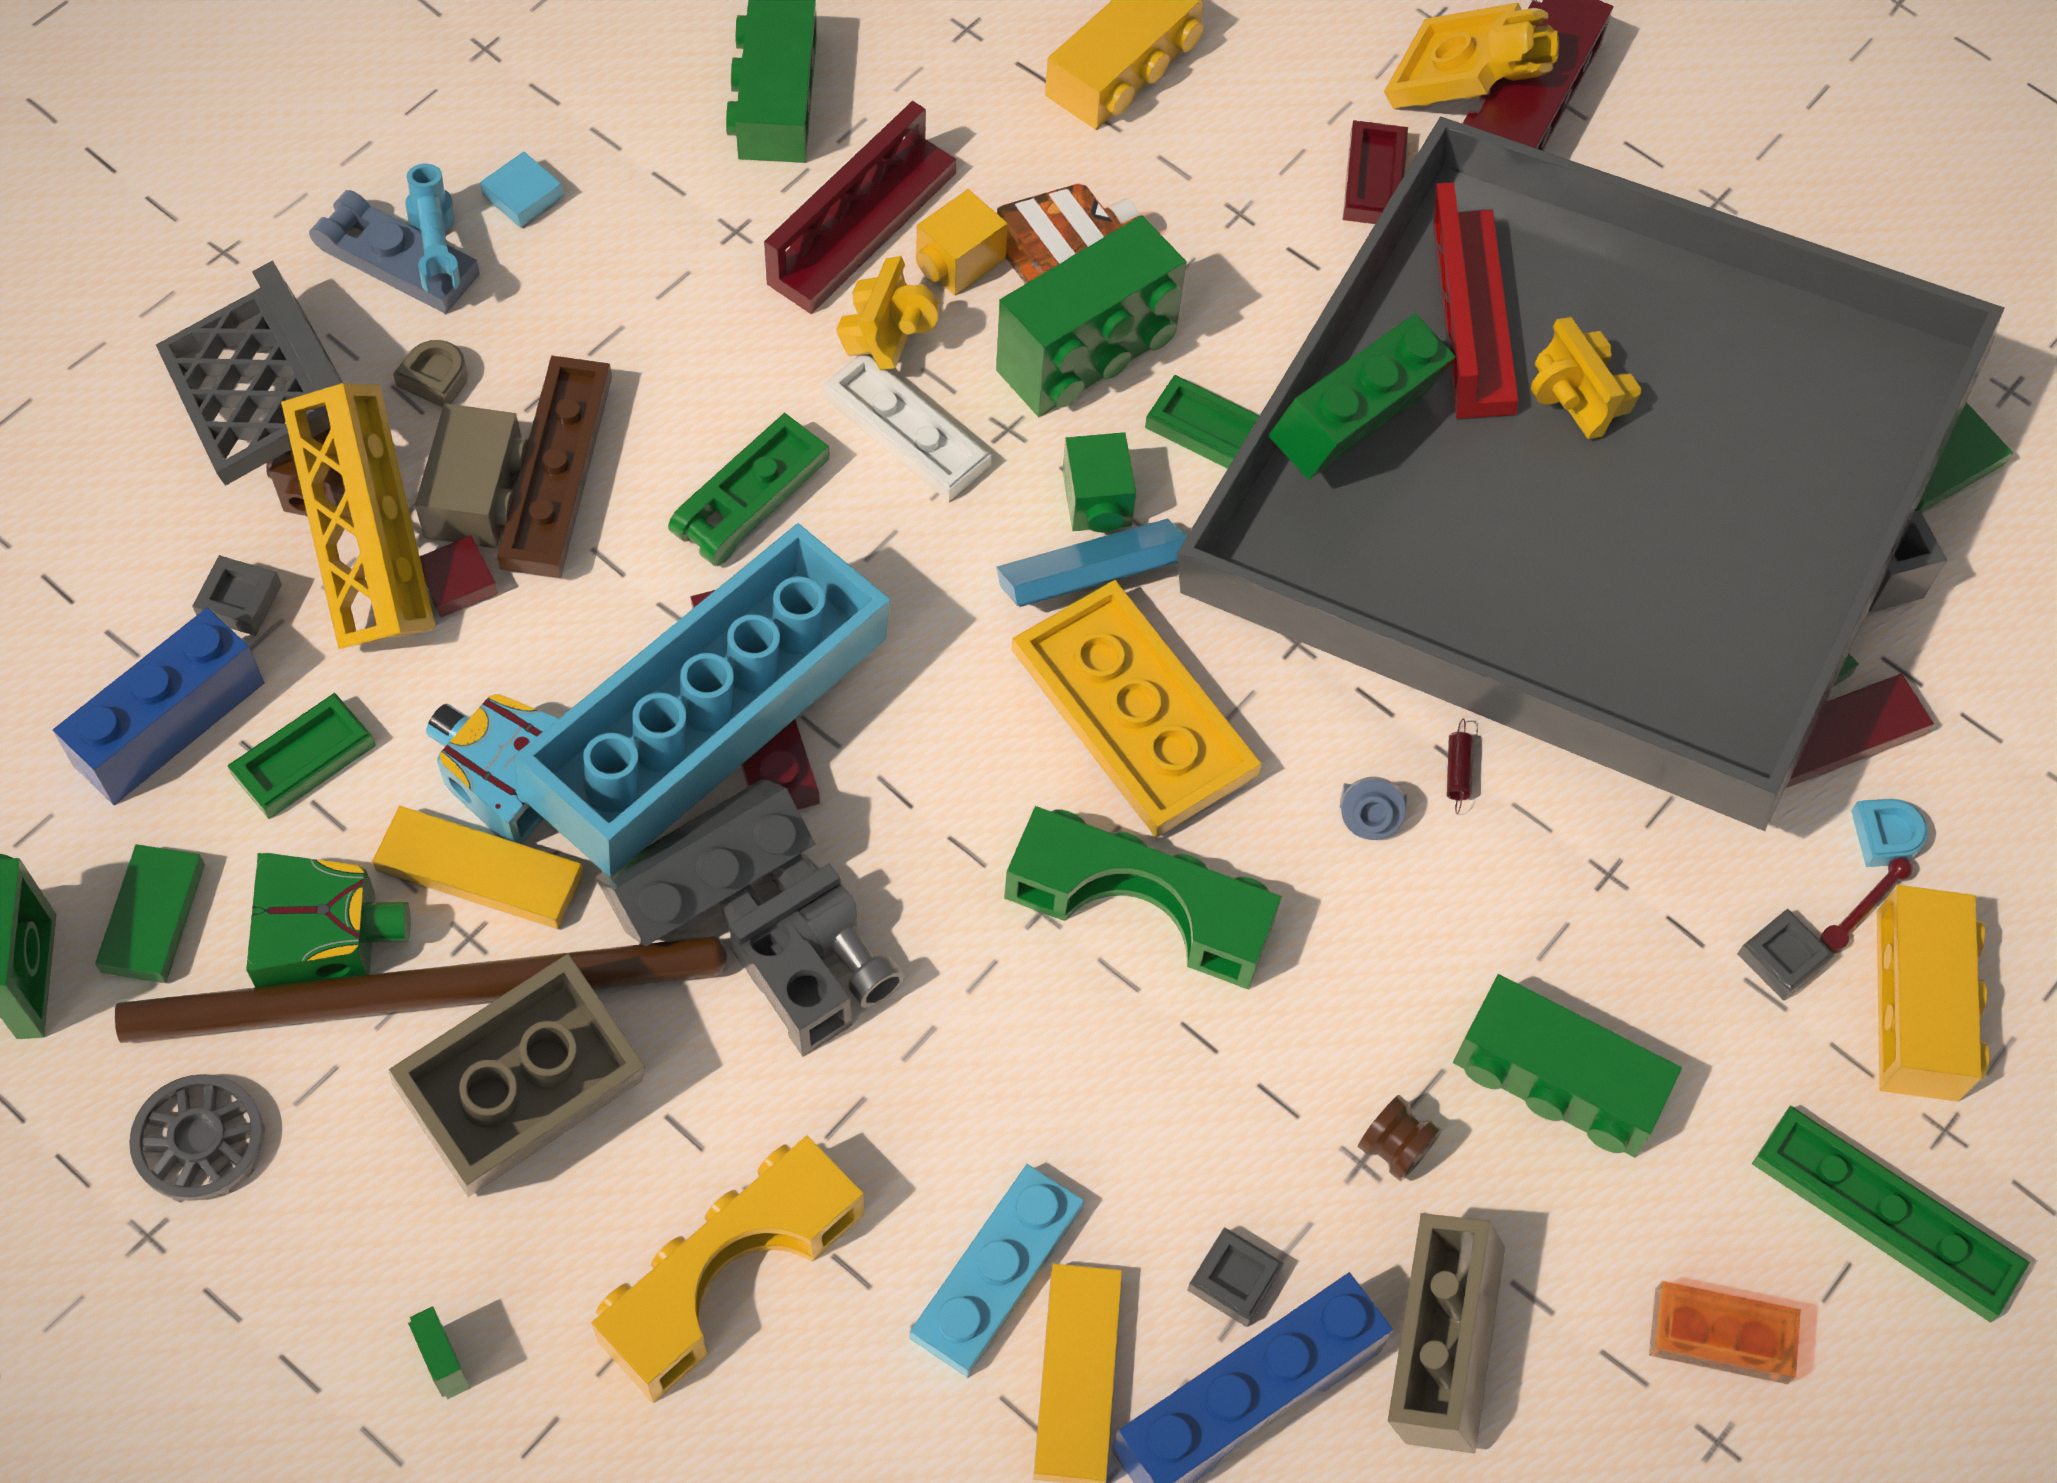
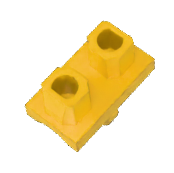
M902 256L886 258L878 277L857 281L852 294L853 304L858 314L842 316L836 328L837 335L849 357L872 354L879 370L896 368L909 334L930 331L937 324L941 312L940 302L927 286L923 284L908 285L905 282L903 275L905 263Z
M1572 317L1556 319L1553 325V339L1535 361V366L1539 373L1532 381V394L1543 405L1560 402L1564 409L1569 411L1587 439L1603 437L1614 417L1631 413L1641 395V387L1631 373L1612 375L1606 366L1612 357L1611 345L1601 331L1583 333Z

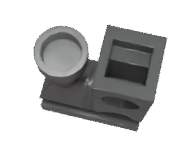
M801 853L772 870L773 881L781 890L780 894L764 903L749 884L722 900L720 904L722 914L729 927L733 954L743 968H746L758 989L766 996L788 1029L789 1038L803 1057L853 1025L851 999L825 965L823 959L835 953L853 973L849 980L848 988L863 1008L873 1007L890 997L903 983L905 974L890 956H874L858 930L854 898L840 884V876L830 863L819 869L805 854Z

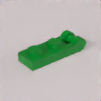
M784 412L673 513L668 523L669 531L683 542L693 541L700 547L699 554L713 566L722 565L731 557L737 544L829 460V446ZM716 511L725 519L716 527H713L706 519Z

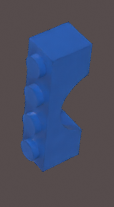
M1348 1272L1117 1431L1112 1452L1133 1483H1195L1212 1471L1241 1442L1281 1412L1314 1393L1325 1392L1377 1356L1383 1349L1393 1329L1353 1275Z

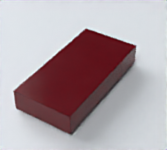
M1353 120L1349 140L1342 220L1369 224L1377 222L1405 175L1408 127Z

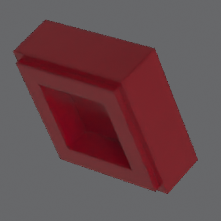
M472 535L420 556L427 590L440 618L498 594L496 582Z

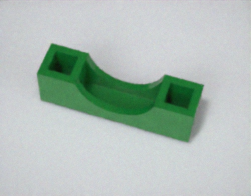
M1035 806L1006 871L1004 899L1063 921L1067 920L1083 905L1102 897L1130 896L1145 900L1160 908L1176 924L1185 944L1188 968L1249 990L1272 930L1282 896L1270 892L1264 884L1252 878H1231L1208 869L1202 861L1185 854L1171 856L1147 847L1140 838L1126 832L1109 833L1087 825L1081 817L1072 812L1062 809L1049 811Z

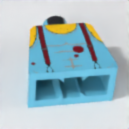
M501 694L490 695L471 717L448 703L443 704L430 718L426 734L444 746L437 758L444 785L498 837L523 844L544 818L518 795L514 755L559 718Z

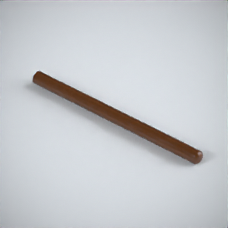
M710 936L656 942L646 947L638 944L120 1002L115 1006V1029L119 1042L129 1043L490 1002L497 1000L566 954L570 955L593 990L718 976L724 971L727 963V952L719 938Z

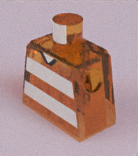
M1079 183L1004 204L997 208V214L1008 223L1006 259L1024 284L1140 216L1136 206L1128 198L1103 208L1086 185Z

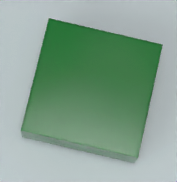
M431 1306L410 1316L411 1322L408 1325L441 1396H446L448 1400L470 1389L471 1387L434 1307Z

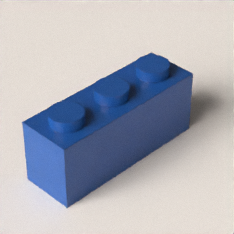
M207 607L53 728L52 731L72 766L110 803L115 805L265 683L249 645Z

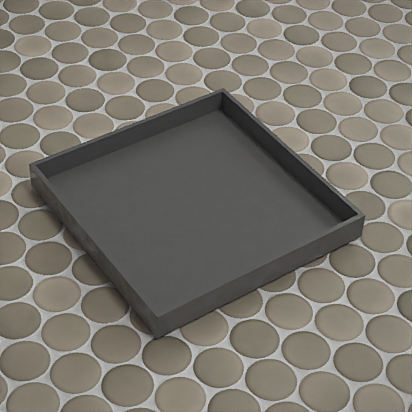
M1440 116L1178 550L1180 593L1765 832L1987 359L2005 307ZM1454 182L1458 212L1493 210L1518 395L1517 414L1456 419L1449 365L1423 397L1308 481L1268 436L1296 397L1415 312L1447 346L1433 223L1436 184ZM1572 317L1583 333L1601 331L1611 345L1612 357L1606 366L1612 375L1631 373L1641 387V395L1631 413L1614 417L1603 437L1587 439L1569 411L1564 409L1560 402L1543 405L1532 394V381L1539 373L1535 366V361L1538 355L1552 341L1554 336L1553 325L1556 319Z

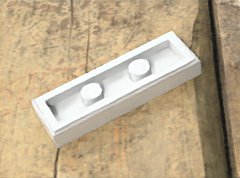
M869 354L856 356L822 384L823 398L948 502L952 501L991 467V454L887 369L879 370L874 358Z

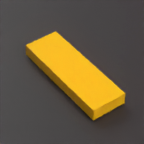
M400 805L372 860L375 870L555 929H559L583 875L581 863Z
M1052 1263L1033 1480L1063 1483H1106L1122 1270Z

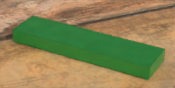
M1791 1105L1783 1113L1751 1163L1990 1323L1999 1317L2030 1264L2029 1261Z

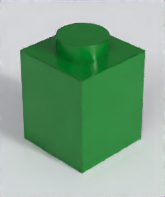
M1126 432L1065 437L1062 473L1072 531L1092 530L1098 533L1114 531L1119 527L1132 526L1136 488Z

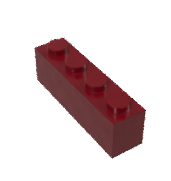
M1532 0L1528 9L1538 8L1549 13L1548 19L1535 26L1550 25L1554 30L1558 31L1559 56L1557 62L1553 63V69L1543 76L1515 81L1505 78L1497 80L1486 95L1480 96L1478 104L1482 108L1479 113L1470 110L1463 124L1543 151L1603 42L1614 8L1613 5L1600 0H1542V2Z

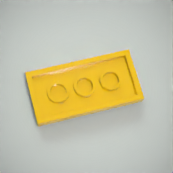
M1116 580L1111 581L1012 638V652L1155 838L1259 776L1261 762Z

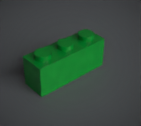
M748 0L747 15L737 14L736 49H743L742 58H732L731 91L738 92V101L727 102L726 133L728 136H736L738 159L806 163L817 44L816 0Z
M1415 312L1296 397L1268 436L1309 481L1423 397L1456 356Z
M1497 974L1453 1061V1064L1463 1068L1466 1075L1475 1083L1489 1089L1501 1088L1523 1099L1527 1107L1538 1116L1551 1121L1563 1120L1586 1132L1588 1138L1598 1147L1612 1153L1625 1152L1634 1158L1650 1137L1682 1070V1067L1500 974Z

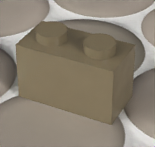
M444 403L415 502L424 538L456 542L472 535L477 546L497 548L502 526L506 525L515 492L513 485L516 474L519 475L528 443V439L521 437L516 413Z

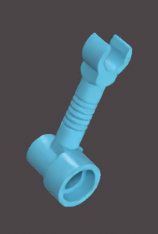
M428 163L418 164L410 168L406 175L409 195L405 200L409 225L421 231L424 256L418 263L421 285L429 293V279L435 274L444 273L451 276L453 287L457 289L460 284L458 263L455 256L448 253L445 231L453 225L455 220L452 197L444 189L442 172L439 167Z

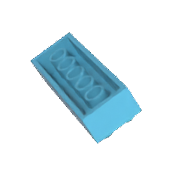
M795 524L516 753L514 761L518 795L611 878L886 640L891 599L801 524Z

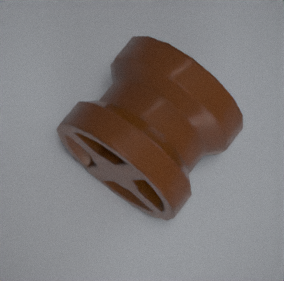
M1397 1095L1370 1125L1357 1147L1368 1156L1379 1155L1388 1163L1389 1173L1402 1182L1428 1153L1443 1129L1431 1120L1421 1121L1412 1114L1411 1104L1402 1096Z

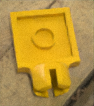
M1517 2L1424 19L1384 90L1392 108L1414 105L1428 106L1435 102L1459 98L1474 99L1481 95H1486L1492 85L1501 78L1515 81L1535 78L1549 73L1553 69V63L1557 62L1559 56L1558 31L1554 30L1550 25L1535 26L1548 19L1549 13L1538 8L1522 10Z

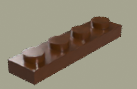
M551 355L497 555L500 570L561 578L612 380L610 363Z

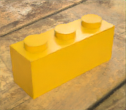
M1111 0L1047 58L1045 96L1097 130L1112 115L1119 116L1130 105L1134 95L1147 83L1153 84L1157 82L1164 74L1168 64L1182 51L1188 52L1197 44L1204 29V25L1201 23L1204 0Z
M1897 884L1877 910L1879 1091L1959 1102L1978 1081L1984 1079L1987 1073L1989 1047L1986 1041L1980 1040V1018L1986 1007L1987 986L1984 980L1978 979V958L1984 947L1985 927L1983 921L1976 920L1975 895Z

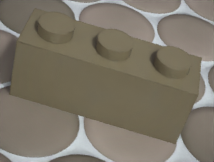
M1426 1213L1420 1214L1388 1415V1423L1405 1444L1476 1453L1505 1246L1490 1220Z

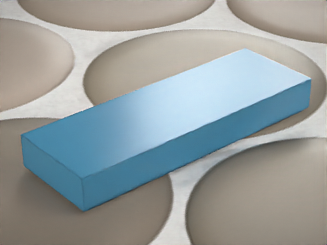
M1168 518L996 566L999 584L1017 606H1026L1177 563V552L1187 535Z

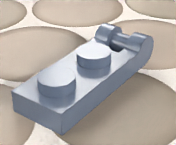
M345 190L333 203L335 211L329 218L321 217L309 230L311 240L322 251L444 314L448 313L480 274L476 259L447 245L448 253H451L457 259L460 284L457 289H454L451 276L439 273L429 279L430 292H426L422 288L418 268L419 260L424 256L421 231L370 206L361 195L352 190ZM352 227L363 231L357 239L347 234Z

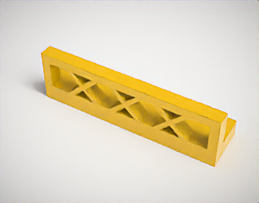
M341 383L282 401L281 404L338 649L350 648L389 637L414 635L436 629L380 384ZM326 405L331 430L322 445L311 437L306 411ZM330 467L342 475L346 490L338 507L329 502L324 493L323 482ZM344 529L357 538L360 551L352 569L340 561L337 549L338 541ZM358 591L371 599L377 626L356 631L351 605Z

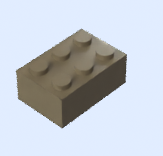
M566 954L388 1070L392 1085L467 1197H470L642 1082L646 1066L570 955Z

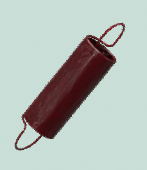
M1464 718L1459 723L1458 731L1451 733L1448 740L1446 796L1451 800H1456L1455 813L1457 815L1460 812L1462 800L1469 799L1472 795L1473 736L1465 732L1466 722ZM1464 720V732H1459L1461 722ZM1460 801V807L1457 813V802Z

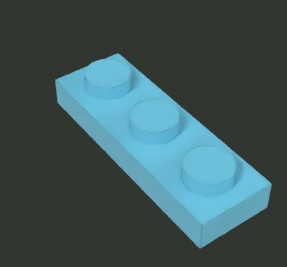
M1026 1163L911 1328L909 1339L968 1378L1082 1211L1084 1200Z

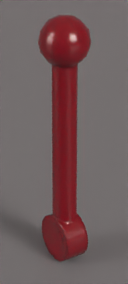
M1900 857L1891 860L1888 864L1886 876L1839 925L1828 926L1823 931L1820 941L1833 954L1841 952L1849 942L1848 934L1898 881H1906L1912 877L1914 866L1910 859Z

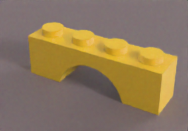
M808 1135L793 1148L785 1144L773 1151L760 1165L757 1172L759 1177L740 1194L736 1190H731L721 1196L705 1215L707 1222L687 1240L683 1236H678L668 1242L653 1258L651 1262L653 1269L634 1286H631L629 1283L618 1286L598 1306L596 1313L599 1316L591 1322L598 1343L652 1403L656 1402L707 1356L704 1338L699 1325L700 1309L709 1285L723 1268L744 1255L764 1250L786 1251L814 1261L864 1216V1193Z

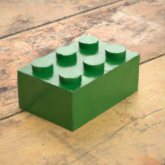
M1140 215L999 299L996 371L1038 418L1057 406L1062 408L1070 405L1087 387L1102 378L1110 379L1117 376L1126 368L1131 360L1149 349L1155 351L1164 347L1174 337L1177 331L1187 261L1143 215Z

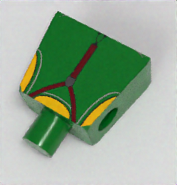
M274 853L257 854L246 971L255 987L369 975L372 942L409 941L411 930L409 903L375 902V891L365 868L354 864Z

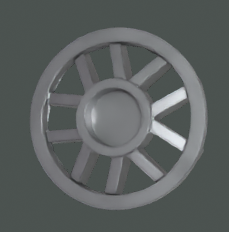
M209 1074L190 1075L164 1085L145 1101L132 1124L129 1140L130 1154L133 1164L142 1179L154 1191L170 1197L174 1201L181 1203L182 1200H202L219 1194L224 1196L231 1193L229 1189L245 1176L249 1177L254 1171L252 1167L262 1147L265 1126L254 1100L240 1085L221 1076ZM205 1088L203 1108L190 1109L188 1090ZM217 1090L231 1094L237 1099L216 1110ZM177 1095V1116L155 1112L167 1100ZM247 1111L250 1123L225 1129L224 1124ZM151 1124L168 1128L167 1138H144L147 1125ZM250 1138L243 1157L229 1146ZM143 1151L164 1153L152 1171L148 1167ZM221 1155L225 1156L235 1165L222 1178L219 1177L211 1166V1163ZM181 1162L184 1164L175 1185L163 1181L176 1163ZM200 1169H203L212 1182L203 1186L190 1187Z

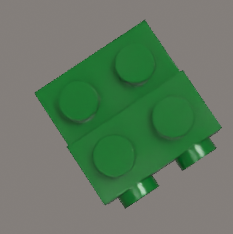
M0 854V1018L16 1039L44 1038L57 914L21 859Z

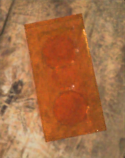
M1661 1281L1655 1288L1649 1356L1788 1385L1796 1378L1801 1309Z

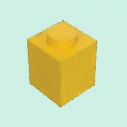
M967 189L917 224V264L928 279L933 282L939 281L956 296L1006 259L1008 223L970 189Z

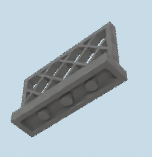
M273 260L252 271L260 288L156 344L214 470L225 486L292 449L287 425L284 424L286 421L281 404L282 401L343 383L300 303ZM258 314L250 329H237L239 324ZM198 346H203L196 358H178ZM225 346H238L231 359H218ZM260 347H273L266 360H253ZM206 376H219L211 390L199 389ZM241 377H254L247 390H233ZM276 378H290L282 391H268ZM326 405L312 409L313 411L307 414L312 438L331 428ZM222 407L235 408L227 422L214 421ZM257 408L271 409L263 423L249 422ZM238 440H252L247 448L227 458Z

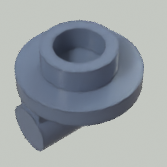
M1366 777L1353 784L1344 783L1339 804L1343 821L1353 834L1363 839L1379 840L1389 837L1400 828L1404 821L1407 794H1402L1401 790L1393 782L1381 777Z

